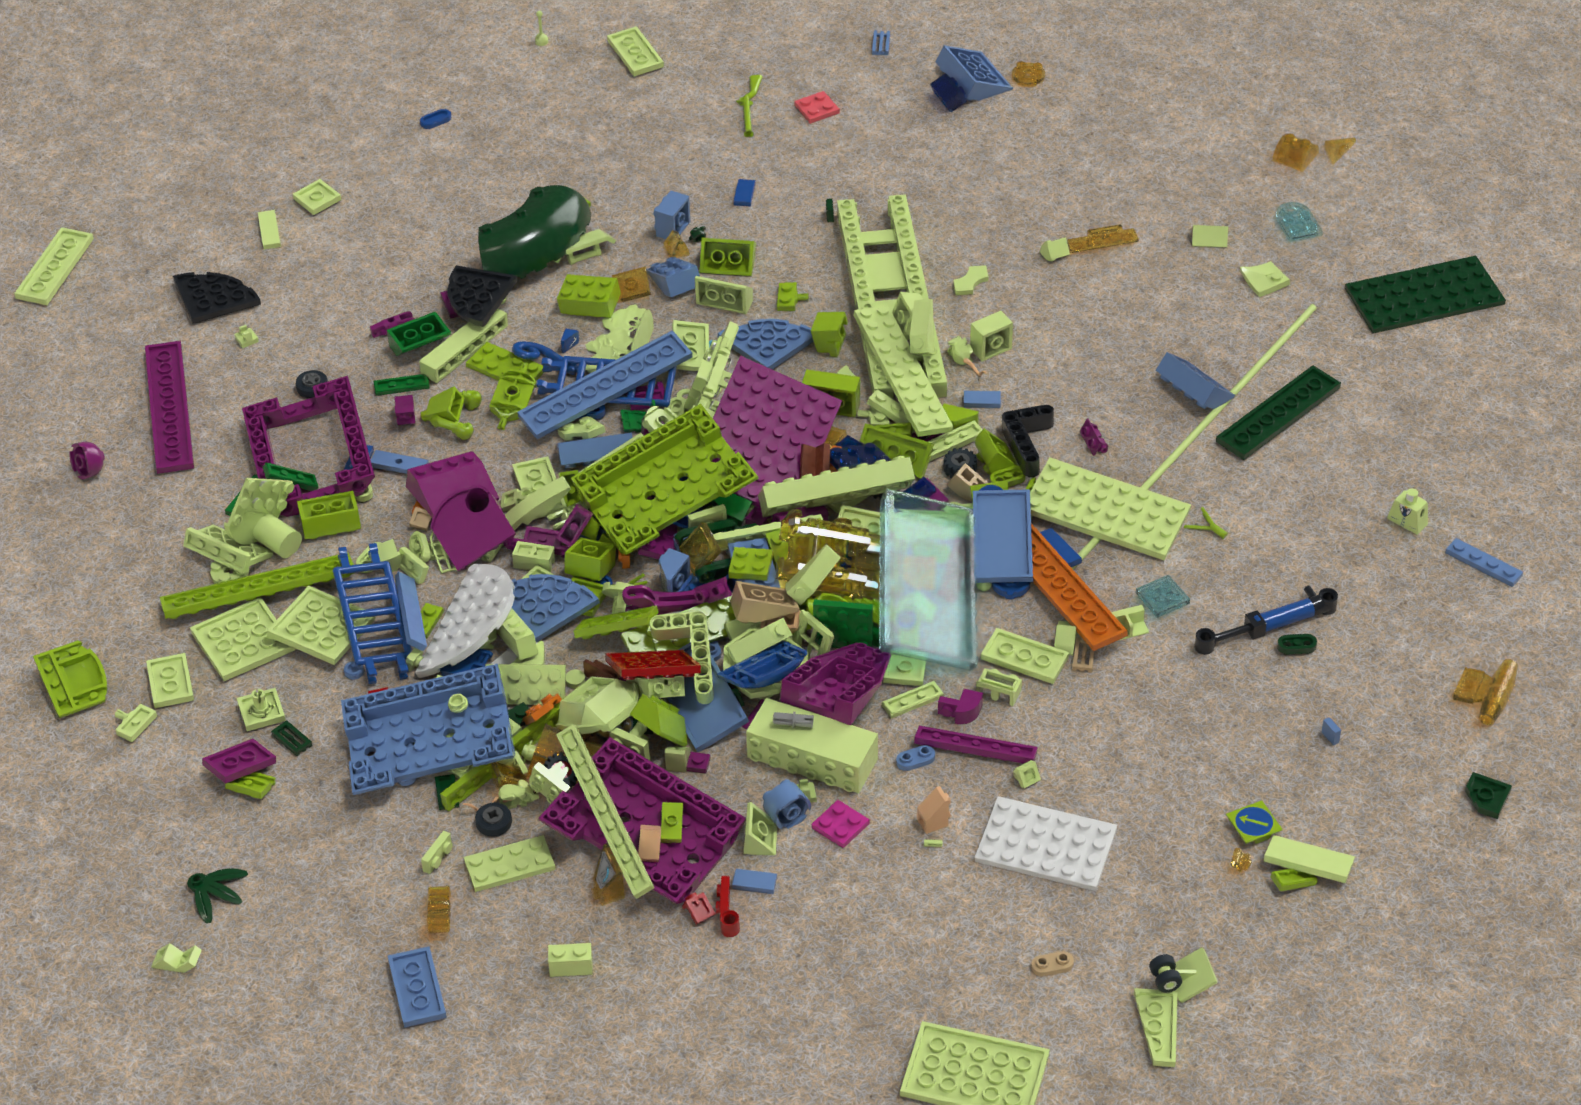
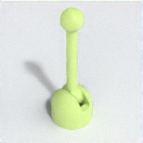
M541 11L536 12L539 33L535 37V43L538 46H545L548 44V37L542 31L541 16L543 13Z

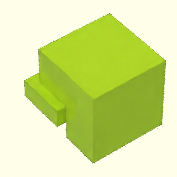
M845 311L817 312L811 328V335L817 352L830 353V357L838 358L846 336L844 325L848 324Z

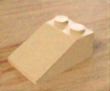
M736 581L730 600L736 619L742 623H757L799 611L797 602L786 593V589Z

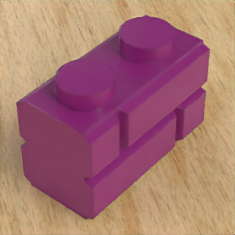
M577 503L558 532L556 539L571 547L582 533L593 513Z

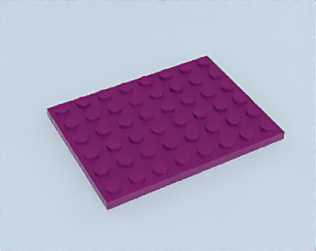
M740 356L713 416V420L720 427L724 440L735 454L739 452L759 478L734 494L751 501V505L761 509L758 494L762 487L765 486V483L775 481L776 484L782 483L787 478L800 479L801 445L806 444L817 447L825 443L842 400ZM715 458L711 462L716 463L720 461V458Z

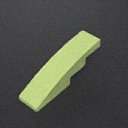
M560 477L527 496L508 511L505 516L515 531L522 522L528 525L540 512L546 515L571 488L566 479Z

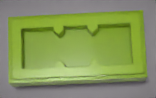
M662 802L661 842L682 843L683 803Z
M1293 869L1273 871L1270 876L1280 891L1314 886L1318 881L1315 875Z

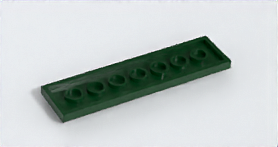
M1312 365L1216 436V442L1245 460L1340 389L1341 382Z

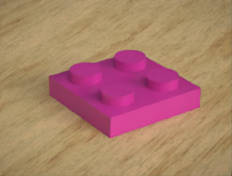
M837 800L811 826L812 829L841 848H844L870 824V819Z

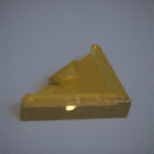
M1356 138L1325 141L1324 145L1332 164H1335L1356 143Z

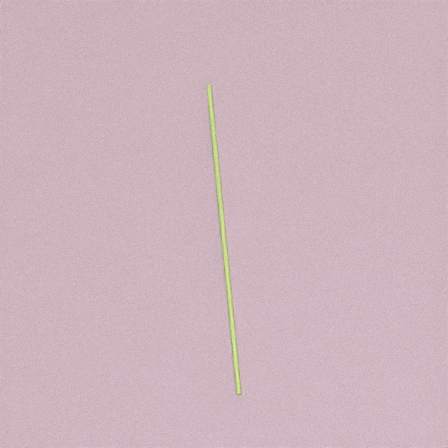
M1311 304L1230 392L1236 396L1317 309L1314 304ZM1231 400L1212 410L1140 488L1148 490ZM1093 537L1078 553L1082 560L1102 539Z

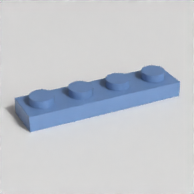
M1457 538L1446 548V554L1511 587L1523 576V571Z

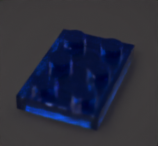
M873 443L830 449V464L837 470L842 467L856 468L857 465L862 463L872 465L875 464L874 462L885 459L886 462L891 461Z

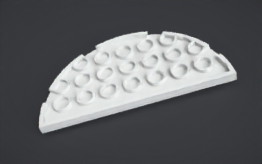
M473 564L468 568L467 574L462 580L429 647L426 649L424 658L419 663L415 672L419 678L439 673L440 668L448 664L454 666L484 645L489 640L487 636L494 629L498 630L513 606L515 598L513 594L515 586L506 571L490 564Z

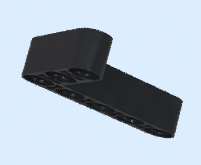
M1050 405L1017 409L1002 414V433L1022 473L1026 477H1036L1040 473L1039 454L1028 433L1050 429L1054 426V408Z

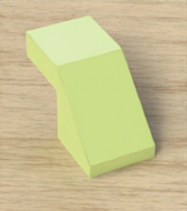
M169 943L157 951L151 967L185 973L196 966L202 950L195 945L182 952Z

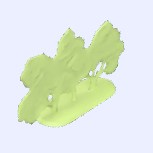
M635 304L630 305L626 309L615 311L611 318H603V326L609 329L610 333L602 334L596 340L586 343V349L596 352L591 358L617 360L623 357L620 354L626 355L649 343L653 332L654 323L651 311L645 308H638ZM630 321L636 322V323H635L636 326L630 325L629 322H630ZM637 328L634 338H631L630 333ZM632 342L631 350L627 349ZM586 365L585 370L592 373L596 371L597 365Z

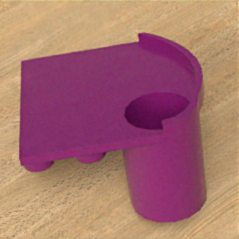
M481 485L460 489L446 497L436 509L430 526L458 572L465 570L468 565L476 560H480L483 555L497 549L500 544L514 538L516 535L502 512L500 503L486 487Z

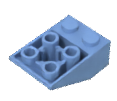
M670 257L664 263H654L650 265V268L645 269L661 291L669 297L695 289V276H700L696 265L676 257Z

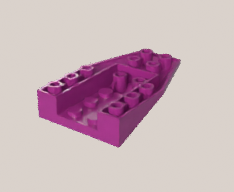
M854 643L812 657L782 679L780 701L852 725L881 686L891 654L883 649L869 647L865 643Z

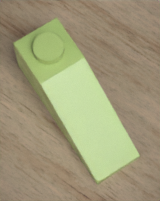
M933 299L914 300L910 329V354H935Z
M826 544L785 584L786 593L801 605L815 592L839 561L840 556Z
M781 618L727 646V649L734 663L737 664L792 636V633L784 618Z

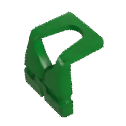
M651 400L650 408L656 406L655 400ZM621 409L620 416L623 431L626 433L641 432L642 420L646 412Z

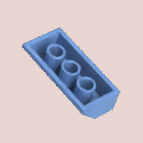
M1166 352L1155 370L1161 374V379L1168 383L1171 381L1173 383L1172 387L1178 391L1183 390L1187 398L1197 400L1196 404L1203 409L1209 407L1214 410L1235 396V394L1189 361L1169 352Z
M632 432L557 443L556 447L560 466L564 465L565 469L576 467L575 463L582 462L583 466L591 465L594 461L633 438Z

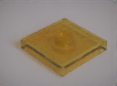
M646 266L612 275V278L618 279L621 291L617 303L651 295Z
M701 522L679 547L681 553L689 555L690 570L694 576H696V569L711 564L722 552L707 523Z

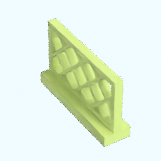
M214 524L200 530L192 527L187 528L183 545L243 574L249 572L251 565L271 558L274 553L256 543L248 545L237 543L228 536L225 529Z

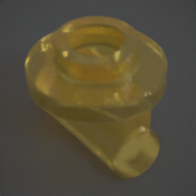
M1235 848L1231 866L1237 868L1238 872L1248 870L1252 863V860H1250L1251 855L1243 853L1240 848Z

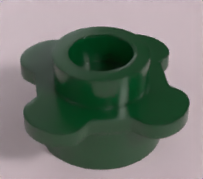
M705 226L693 228L690 231L689 240L699 242L702 238H705Z

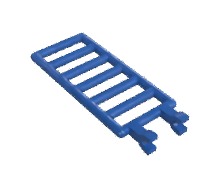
M564 356L562 361H554L543 357L541 362L543 372L559 371L557 383L537 380L538 395H544L562 389L568 363L579 364L576 376L577 381L584 377L586 365H597L596 370L616 359ZM677 366L668 370L663 400L652 399L657 378L655 377L648 381L645 398H635L636 388L628 391L627 397L619 396L607 403L650 406L651 400H655L656 406L668 407L670 405Z

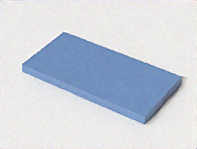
M1030 489L973 491L974 582H1033Z
M691 642L678 649H683L692 657ZM712 655L714 699L711 703L701 704L697 701L694 676L684 677L685 696L667 697L669 703L680 709L678 713L685 718L686 733L697 752L704 750L750 722L727 681L717 677V673L721 672Z

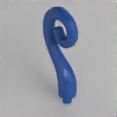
M522 341L514 343L512 346V352L517 357L526 360L538 359L540 354L554 361H562L563 356L557 354L552 349L534 342ZM568 363L566 373L575 376L576 372H578L579 364Z

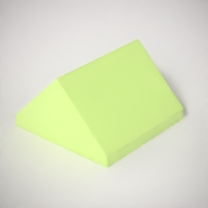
M749 802L747 804L743 854L776 855L777 825L765 812L752 802Z

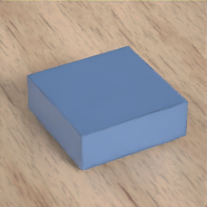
M1331 718L1324 719L1322 733L1333 745L1338 744L1341 729Z

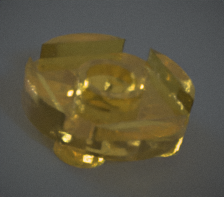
M1020 61L1016 63V67L1012 70V80L1022 87H1035L1045 80V70L1041 63H1025Z

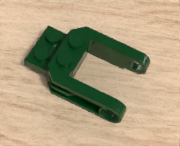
M726 519L682 529L675 535L674 539L680 548H688L710 543L712 534L749 528L757 524L753 523L739 527L736 526V522ZM728 549L725 550L729 556L728 559L715 561L712 564L696 569L695 575L700 583H709L728 575L731 563Z

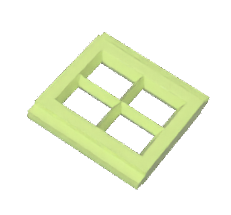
M801 610L799 614V628L794 632L792 640L799 646L802 645L803 638L809 643L807 647L809 660L813 647L818 650L817 656L830 652L834 635L833 632L808 611ZM808 624L813 627L811 638L805 633ZM817 632L823 636L821 645L815 642Z

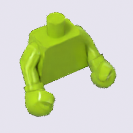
M453 386L431 397L427 410L421 411V418L425 422L429 420L434 427L451 430L452 433L462 440L470 439L474 432L472 424L469 422L461 423L459 418L463 404L467 410H473L480 406L482 401L481 394L475 390L459 392Z

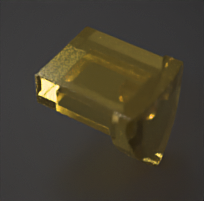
M672 230L663 243L668 256L676 258L689 256L690 253L687 245L679 233Z

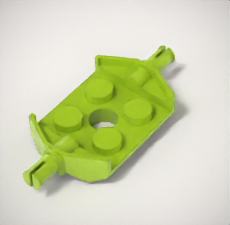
M526 362L521 363L520 370H508L501 374L489 405L490 412L500 419L497 426L498 429L502 428V430H505L508 421L520 419L517 412L528 406L534 387L537 388L536 380L526 373L529 364ZM511 390L517 391L513 395L508 394Z

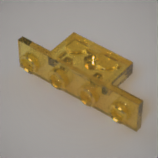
M1121 224L1087 230V236L1067 239L1071 253L1139 242L1134 228L1123 230Z

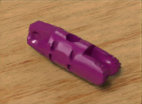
M407 311L381 320L370 326L371 335L373 338L387 335L388 329L415 318H412L411 311Z

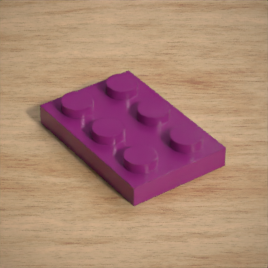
M255 739L247 740L202 758V765L224 783L232 782L235 779L276 764V756Z

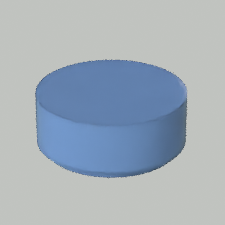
M355 661L349 662L344 667V674L348 679H358L363 676L364 667L363 665L357 666Z

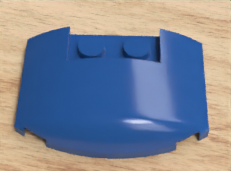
M781 641L717 673V677L740 688L766 687L779 682L796 670L807 655V650L786 641Z

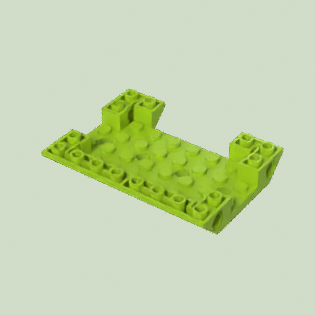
M702 404L695 406L571 477L584 504L593 513L595 519L620 553L625 555L659 537L658 532L719 496L726 498L759 479L739 452L735 454L724 440L720 427ZM715 458H720V461L716 463L711 462ZM681 477H688L685 481H679ZM651 495L656 496V497H655L654 499H652V500H648V499H647L648 496H651ZM617 514L623 515L619 519L614 518V516H616Z

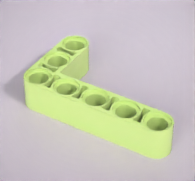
M692 611L652 617L650 629L654 639L670 640L691 637L692 658L701 665V673H695L694 676L696 699L701 704L711 703L714 699L706 614L701 611Z

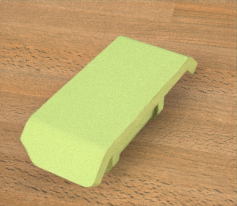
M600 229L582 234L579 237L580 241L566 250L567 259L573 265L576 262L600 256L601 249L599 243L609 241L614 244L616 240ZM593 246V250L573 256V252Z

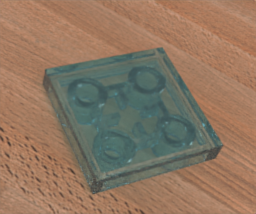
M1169 575L1136 588L1138 597L1157 618L1190 604V598Z

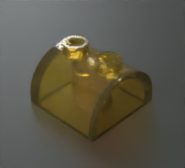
M1284 134L1277 143L1273 154V161L1304 172L1319 154V146L1311 143L1308 139L1297 138L1294 134Z

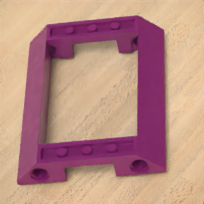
M348 375L313 386L315 397L281 407L276 397L242 408L258 479H266L263 470L265 463L277 465L268 429L338 409L353 469L336 472L337 484L302 494L299 484L294 485L293 491L286 498L287 506L281 511L280 515L286 517L299 515L297 501L348 491H353L355 497L360 496L375 478Z

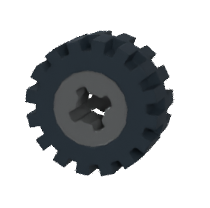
M954 448L953 451L949 450L948 454H945L944 457L945 474L947 476L950 475V478H952L965 463L977 472L976 455L973 454V451L969 452L966 448L965 450H962V448H959V450Z

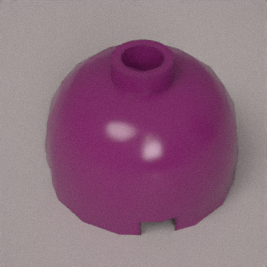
M88 441L72 444L73 451L69 452L73 471H78L80 474L77 477L84 480L97 475L103 467L105 459L103 451L97 445Z

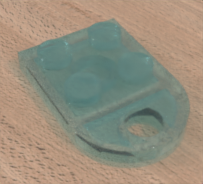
M1287 202L1277 208L1276 220L1289 242L1323 235L1322 229L1307 206L1297 202Z

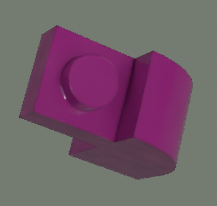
M413 395L394 396L397 425L416 424Z
M963 689L960 700L940 696L938 700V714L944 717H954L955 724H968L974 721L980 714L983 706V693Z

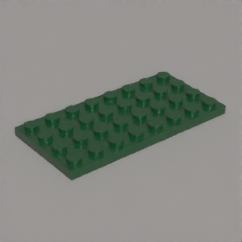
M1476 255L1345 284V290L1373 334L1501 306L1506 303V299Z

